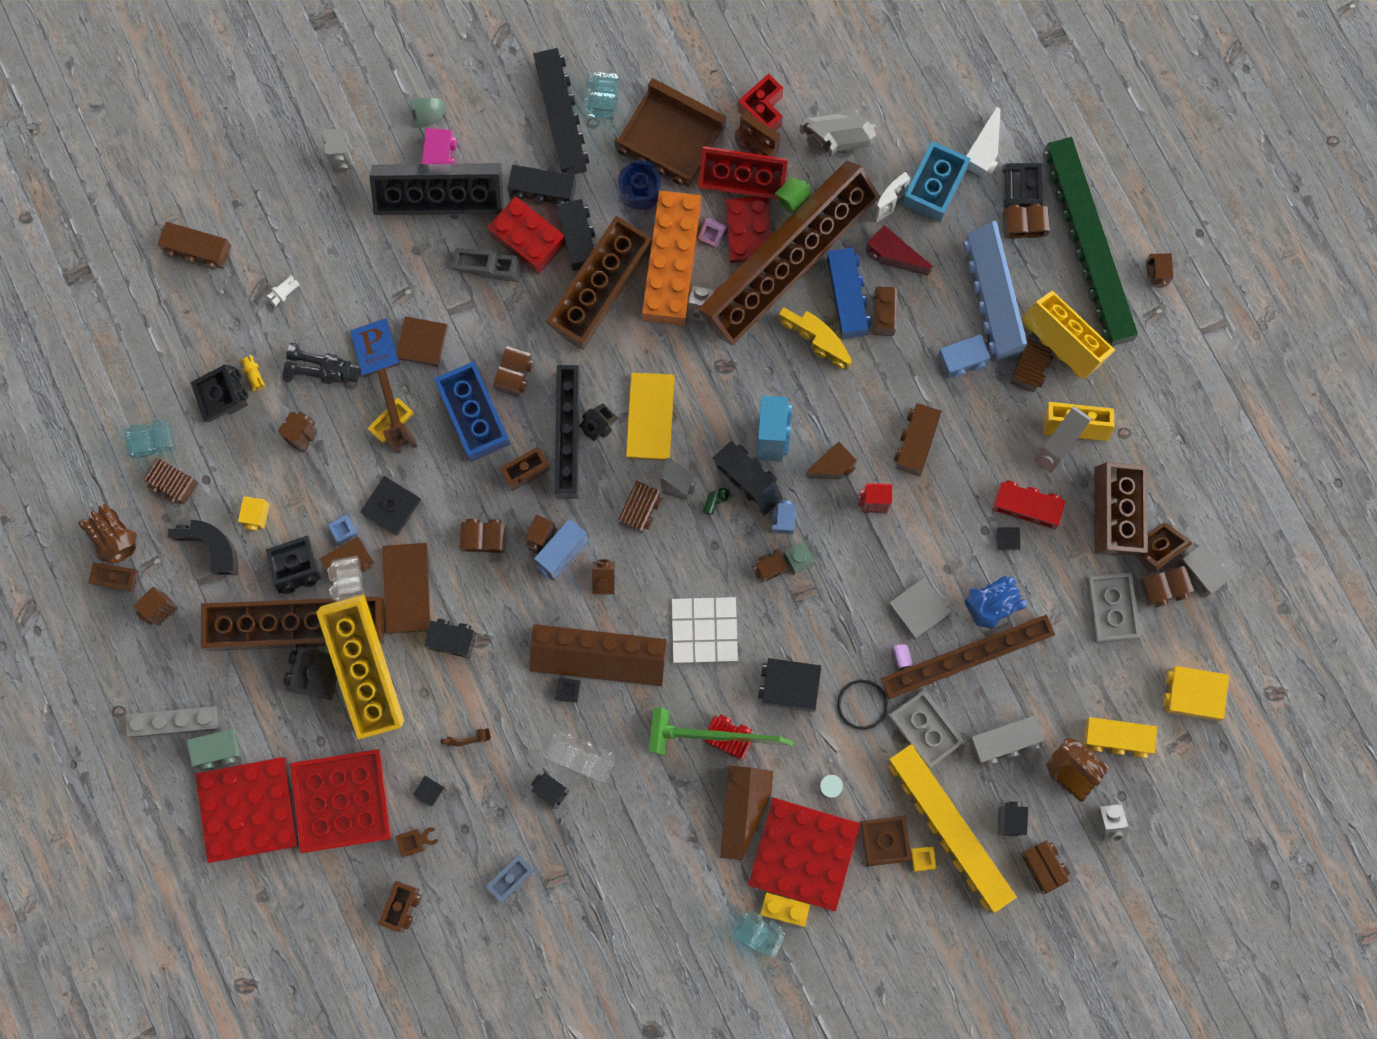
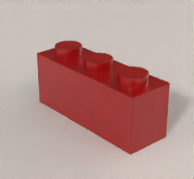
M1006 480V482L1000 483L992 511L1051 529H1056L1059 526L1066 500L1061 499V496L1053 493H1048V495L1039 493L1040 490L1034 487L1022 488L1014 481Z

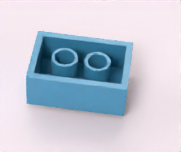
M932 141L904 196L902 205L941 222L963 179L971 158Z

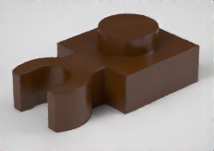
M427 828L421 835L418 829L397 835L396 840L402 858L425 851L423 844H437L439 842L438 839L432 841L428 839V834L434 832L435 828Z

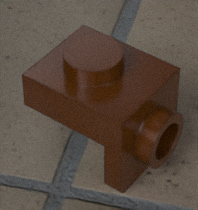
M599 559L593 562L592 594H615L614 561Z

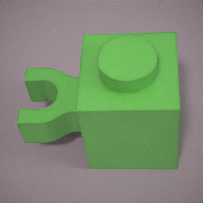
M792 176L775 195L780 206L793 214L811 196L809 191L811 188L806 181H800Z

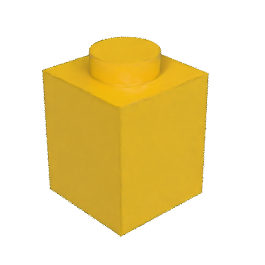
M243 496L238 522L244 526L245 530L257 531V528L264 529L270 504L264 499Z

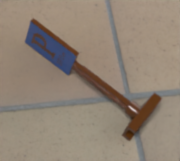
M385 318L350 330L362 376L366 377L378 373L392 424L390 429L383 431L385 439L397 454L401 453L400 446L408 443L413 448L418 447L415 437L400 421L387 375V369L400 365L388 319Z

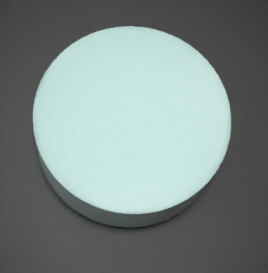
M828 775L822 779L820 790L824 796L834 798L842 792L843 783L838 776Z

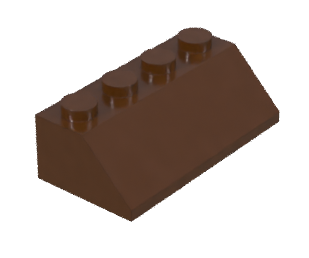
M1106 462L1095 467V554L1131 555L1148 553L1147 466Z

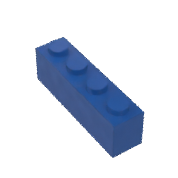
M853 247L828 251L827 263L841 339L865 336L868 333V328H871L870 315L865 313L867 298L865 294L862 295L861 287H864L862 274H858L857 267H860L859 255L854 254Z

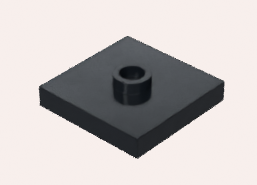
M384 476L360 513L398 536L421 502V498Z

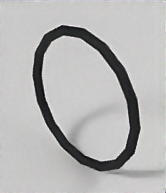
M859 679L852 681L843 687L838 696L837 708L840 717L847 725L855 729L867 730L873 728L883 721L887 713L888 701L885 692L878 684L870 680ZM860 682L869 683L877 687L885 702L884 712L880 719L874 724L865 727L850 723L844 717L841 710V697L845 690L851 685Z

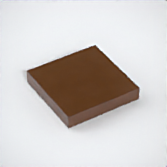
M405 316L397 349L399 360L439 367L448 325Z
M906 815L860 821L867 867L912 861Z

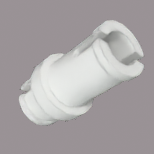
M290 275L278 287H273L271 289L272 292L266 296L270 302L272 301L274 306H277L280 301L284 302L286 296L300 286L296 280H293V276Z

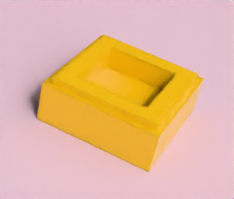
M934 846L911 849L913 872L936 870Z

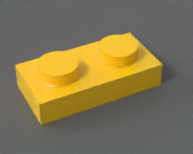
M397 398L395 403L400 421L405 424L414 415V412ZM388 409L367 428L383 444L387 442L383 431L390 429L392 425Z
M766 893L760 915L805 927L810 904Z

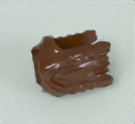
M107 504L98 506L99 513L95 511L90 512L89 520L82 519L78 522V525L89 536L94 546H96V555L100 561L111 564L124 561L127 557L132 556L136 549L137 534L127 529L119 520L117 512L112 508L110 509Z
M1066 738L1058 750L1052 754L1046 766L1052 780H1055L1058 785L1062 786L1064 790L1072 794L1077 800L1083 802L1091 793V790L1101 783V778L1103 779L1104 774H1107L1110 768L1094 754L1093 750H1089L1087 746L1075 739Z

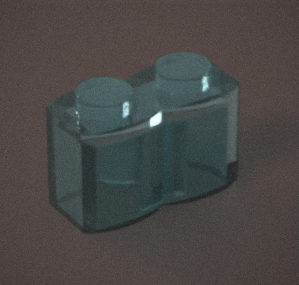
M594 71L593 78L589 77L588 90H591L590 96L585 98L584 105L585 110H588V116L614 119L620 85L619 74Z
M164 419L153 420L151 424L143 426V424H133L129 429L124 430L128 454L132 459L176 450L171 424Z
M750 911L749 914L744 912L732 937L774 959L786 935L782 932L784 927L772 921L770 925L762 922L763 916L753 911Z

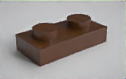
M93 562L88 584L134 592L138 570Z

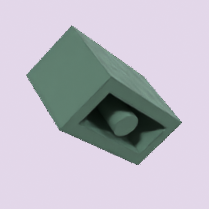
M232 729L187 740L191 764L193 767L200 768V771L214 768L213 764L222 762V765L235 763V759L241 758L237 732Z

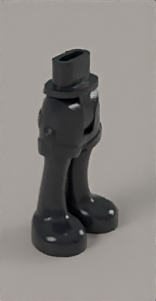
M291 342L286 353L287 360L310 362L320 365V368L285 361L283 381L291 382L296 375H306L319 378L324 384L342 382L347 384L348 381L358 382L360 366L352 365L351 361H346L331 353H327L325 356L307 353L301 350L297 343Z

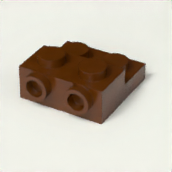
M745 111L740 117V126L735 131V141L740 148L748 149L753 154L775 157L779 151L780 134Z

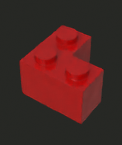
M768 73L738 100V112L742 115L746 111L774 131H777L782 126L783 116L773 106L783 98V87Z

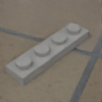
M217 707L126 714L127 737L218 729Z

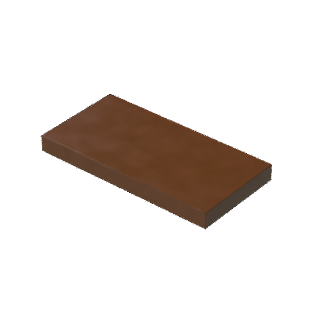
M427 543L383 546L386 633L428 631L431 614Z

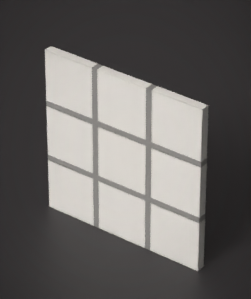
M736 597L672 599L673 663L738 661Z

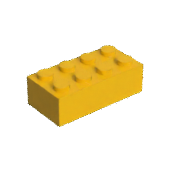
M1053 291L1036 301L1021 318L1025 327L1029 331L1034 332L1040 338L1043 345L1052 349L1056 353L1057 358L1065 362L1072 368V372L1083 380L1097 370L1115 351L1109 343Z

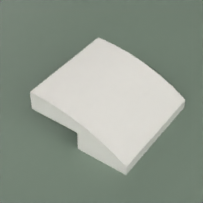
M906 172L895 179L881 196L874 217L876 223L893 213L896 201L906 194L910 182V177Z

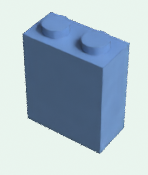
M569 519L534 558L537 563V571L546 579L551 577L555 580L589 542L587 533Z

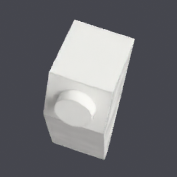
M996 107L966 156L971 158L967 169L984 179L988 172L993 173L998 164L995 161L998 155L1001 110Z

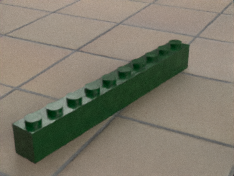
M1068 137L1049 142L1043 152V159L1046 164H1049L1051 170L1049 171L1050 180L1052 183H1055L1057 188V201L1062 203V216L1064 221L1068 222L1070 228L1069 237L1071 242L1075 243V255L1077 261H1081L1083 267L1082 277L1085 282H1088L1090 288L1088 289L1089 298L1095 303V316L1098 321H1101L1103 327L1101 330L1102 337L1111 346L1133 341L1137 337L1138 332L1073 138Z

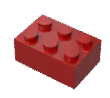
M516 196L487 227L490 236L514 256L520 258L525 265L538 275L566 244L565 236Z

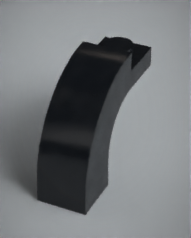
M191 520L190 528L187 525H176L174 529H168V538L173 541H200L206 543L211 552V572L215 575H238V556L235 547L230 539L215 526L204 521Z

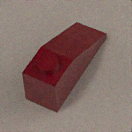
M885 225L867 243V255L874 261L878 260L881 264L926 276L931 273L933 266Z

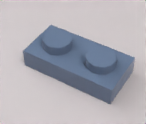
M518 854L485 887L500 903H503L534 870Z

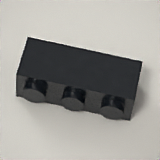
M512 164L507 189L509 196H512V198L516 196L520 200L525 198L531 199L535 203L544 204L548 202L557 206V204L573 201L576 178L572 174Z
M582 199L557 204L573 271L581 269L596 246L592 242V238H595L593 225H588L587 218H591L588 205H583Z

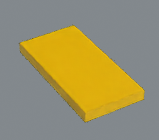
M631 373L626 459L666 461L667 458H670L675 375Z

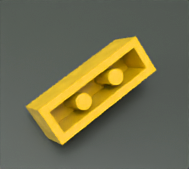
M1048 402L1043 415V435H1053L1072 407L1075 406L1092 418L1078 438L1109 441L1115 427L1113 408Z
M1089 717L1085 719L1083 745L1089 747V750L1094 752H1102L1103 749H1109L1111 754L1125 755V752L1134 753V757L1148 758V755L1155 754L1157 726Z

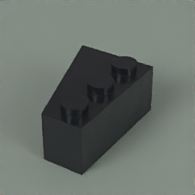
M731 440L712 459L716 467L735 487L738 486L746 494L745 497L749 501L753 500L758 505L759 512L765 516L778 504V501L783 500L776 484L777 478L771 471H764L762 469L763 465L755 457L751 459L747 455L748 451L741 444L737 446Z

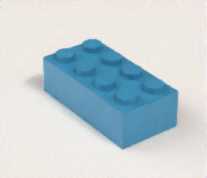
M761 395L756 455L758 460L782 462L783 455L788 454L792 405L788 404V397Z

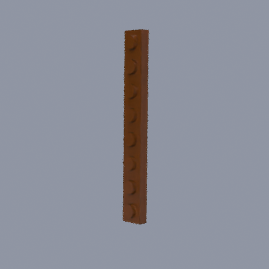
M1046 614L882 677L881 681L888 699H892L1053 637L1055 633Z

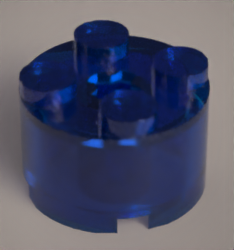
M636 160L620 171L618 184L623 203L637 210L654 207L658 202L659 190L662 191L661 175L654 165L648 161Z

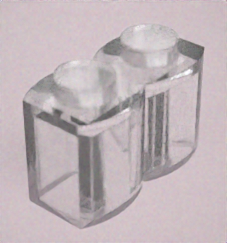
M358 556L331 560V567L328 568L329 580L333 581V587H329L331 600L338 602L363 595L362 570Z

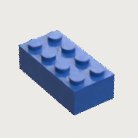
M474 361L434 378L471 462L511 445Z

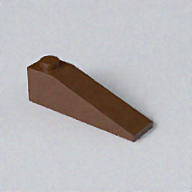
M729 765L720 858L743 860L771 796L773 771Z

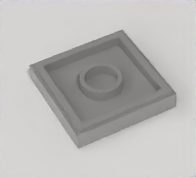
M925 577L889 602L891 608L915 639L952 613Z

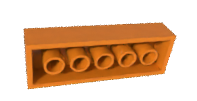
M659 190L642 311L643 321L686 326L702 195Z

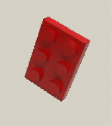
M768 198L726 199L730 263L745 262L771 236Z

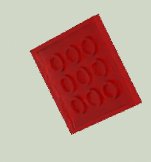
M380 749L290 763L300 852L302 854L392 839Z
M286 757L195 773L207 863L299 847Z
M773 797L748 886L836 912L860 823Z

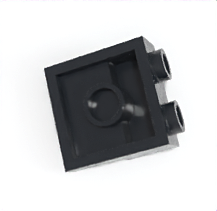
M224 364L190 382L204 422H211L224 414H233L248 406L246 400L249 398V395L240 384L239 380L242 379V375L235 366Z
M308 535L266 549L273 584L279 594H291L295 591V588L301 586L312 587L316 584V581L321 580L318 564Z
M300 646L296 647L295 651L291 650L288 663L292 664L290 673H285L283 685L286 686L285 691L331 701L337 682V675L330 654Z

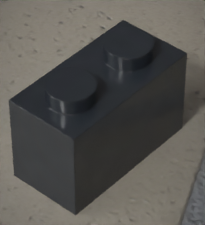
M437 618V622L430 621L424 647L428 650L470 659L476 632L471 629V625L459 623L458 626L450 625L448 620Z
M545 772L542 776L538 774L531 784L533 786L531 791L556 809L570 791Z
M1008 801L1004 806L999 807L998 835L1019 837L1027 835L1028 807L1022 806V802Z

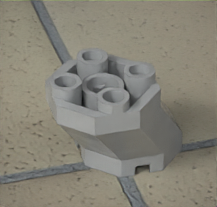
M854 106L843 108L838 114L805 118L799 128V132L802 135L806 133L808 136L805 139L806 142L821 155H825L828 152V157H832L837 151L870 147L876 139L874 131L876 125L870 119L863 118Z

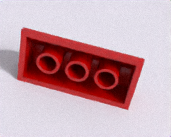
M703 146L698 188L777 199L775 193L786 182L788 159Z

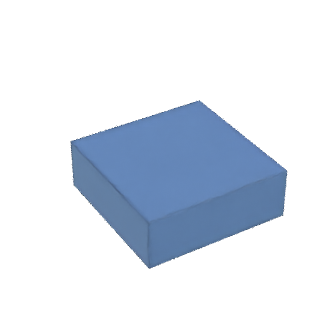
M347 515L327 525L338 545L358 535Z

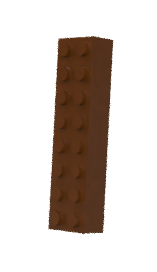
M380 596L365 597L380 644H385L384 600ZM353 597L201 603V648L206 651L296 648L298 646L325 647L327 644L316 612L321 606Z

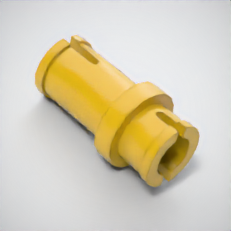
M249 356V359L248 357L241 359L240 363L243 367L241 370L243 374H246L252 391H256V388L257 390L264 388L265 383L258 371L259 365L254 362L253 356Z

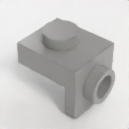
M692 287L687 308L688 319L707 322L698 308L713 294V289Z
M1122 804L1099 807V814L1104 829V842L1125 840L1128 833V823Z

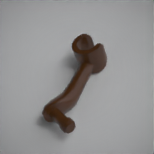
M489 728L476 730L477 736L465 739L447 737L446 739H441L440 742L441 744L461 747L476 742L489 741L491 735Z

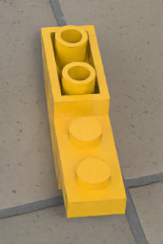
M782 308L778 320L781 321L780 324L789 330L793 328L806 340L812 339L811 349L814 350L813 353L818 357H826L837 368L849 370L852 360L846 348L824 322L808 311L805 312L803 317H800L787 308Z

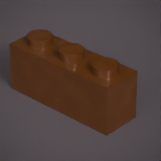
M167 221L157 244L163 251V254L168 257H183V260L195 264L197 261L210 269H215L216 267L223 269L231 248V244L226 238Z
M919 403L916 404L915 409L910 408L907 416V421H910L908 429H903L900 441L904 443L902 449L897 448L893 460L897 462L896 469L921 476L940 419L941 410Z

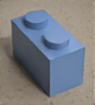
M981 334L940 348L938 353L947 378L952 376L959 378L971 369L979 371L985 368L990 360Z

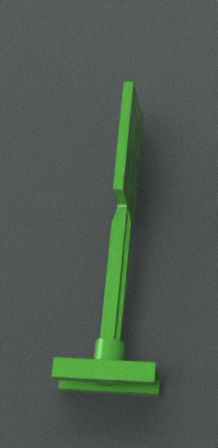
M654 707L648 752L655 753L656 755H665L667 739H675V737L717 741L738 740L741 742L793 746V741L781 736L676 728V726L669 725V710Z

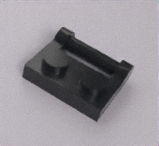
M1042 163L1003 164L1002 172L1005 173L1004 207L1007 208L1015 204L1020 205V207H1029V205L1036 203L1042 206ZM1014 172H1019V198H1014Z

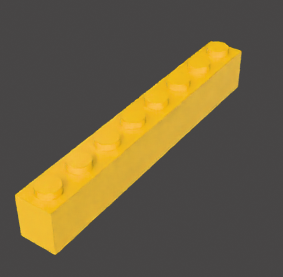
M909 745L888 760L890 765L887 766L894 777L898 776L903 784L900 785L907 796H912L916 802L913 806L920 815H925L929 821L926 823L929 830L933 834H938L942 840L939 844L945 853H951L955 859L952 863L958 872H964L968 878L965 881L972 892L977 891L981 897L979 902L986 912L990 910L991 913H995L1017 897L913 745Z

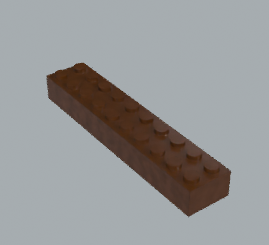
M846 160L698 308L718 338L733 346L880 198L879 193L862 166Z

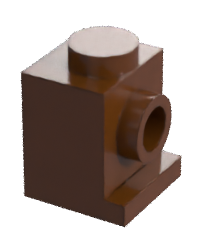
M1172 253L1150 254L1146 259L1148 278H1151V283L1154 287H1166L1174 278Z
M779 549L774 550L773 556L767 554L758 559L759 562L752 567L756 578H761L763 583L786 573L788 570Z

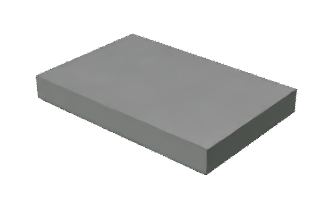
M1132 572L1088 576L1087 585L1095 643L1140 639L1141 633Z
M925 689L888 715L909 745L912 744L929 770L965 743Z

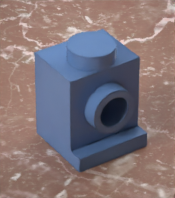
M787 500L778 501V510L773 509L772 522L777 523V525H772V533L794 534L796 504H791L792 502Z

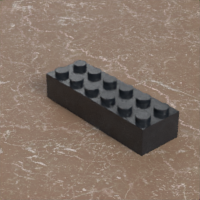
M501 163L372 165L369 178L374 215L500 214L503 210L504 197Z

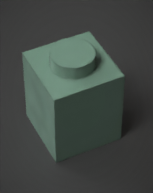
M804 541L784 552V558L794 575L814 565L815 560Z

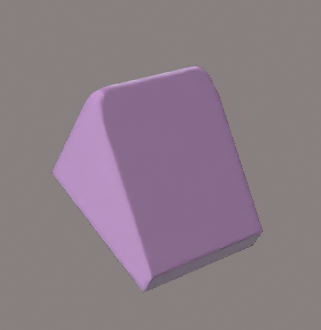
M707 218L697 239L717 248L727 226Z
M906 644L894 645L891 651L896 669L900 670L911 667L913 662L908 646Z

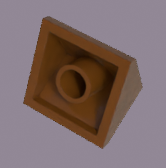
M1164 522L1148 534V553L1135 554V556L1151 575L1191 546L1192 541Z

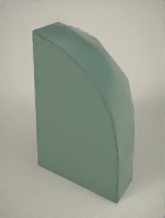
M409 99L410 108L413 112L414 127L435 124L445 113L446 104L440 99Z

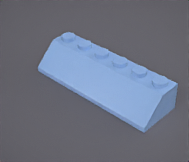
M993 221L968 233L963 245L965 253L969 254L970 257L968 262L969 271L975 277L973 282L974 291L980 297V302H978L981 315L984 314L986 321L983 323L985 334H989L990 338L988 343L989 352L991 355H994L995 361L1021 356L1027 341L997 221Z

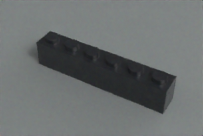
M558 48L533 53L561 173L574 175L587 172L586 164L590 162L587 151H583L581 146L585 144L582 131L578 132L577 125H580L578 112L573 113L572 106L576 104L573 93H569L567 88L571 86L569 75L563 72V68L566 67L564 54L559 55Z
M557 365L555 496L557 499L579 498V365Z

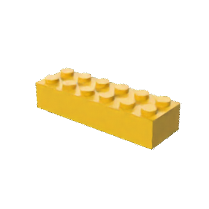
M365 595L321 606L316 613L357 740L401 728L404 717Z

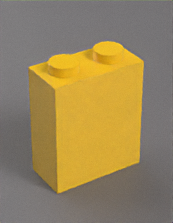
M1174 666L1170 671H1167L1165 682L1168 684V692L1163 696V706H1166V713L1212 721L1224 720L1229 675Z

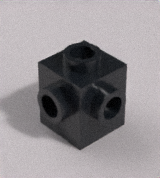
M602 403L594 409L590 408L582 416L584 420L579 427L593 441L600 437L604 439L612 432L610 427L617 421L618 417Z

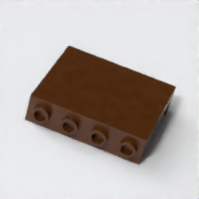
M651 78L648 83L647 93L619 139L615 138V148L621 155H629L635 158L638 164L652 167L657 174L661 176L667 175L672 178L674 183L680 186L684 184L689 187L700 169L703 146L713 147L726 125V116Z

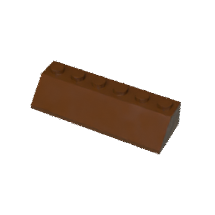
M615 216L546 320V323L565 340L584 350L650 250L652 237Z
M533 624L529 671L662 686L667 639Z

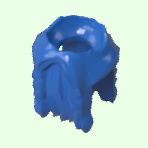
M1003 576L985 588H981V590L977 588L969 590L965 605L977 626L992 629L996 627L999 620L1027 607V600L1019 599L1022 596L1019 594L1020 590L1018 587L1015 586L1016 581L1014 577L1007 578V576Z

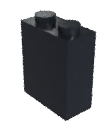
M768 658L767 664L763 663L761 677H765L764 686L760 685L758 699H762V705L815 712L822 665Z

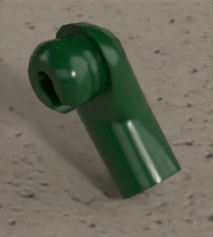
M726 488L710 492L703 512L713 515L716 505L728 501L731 498V492Z

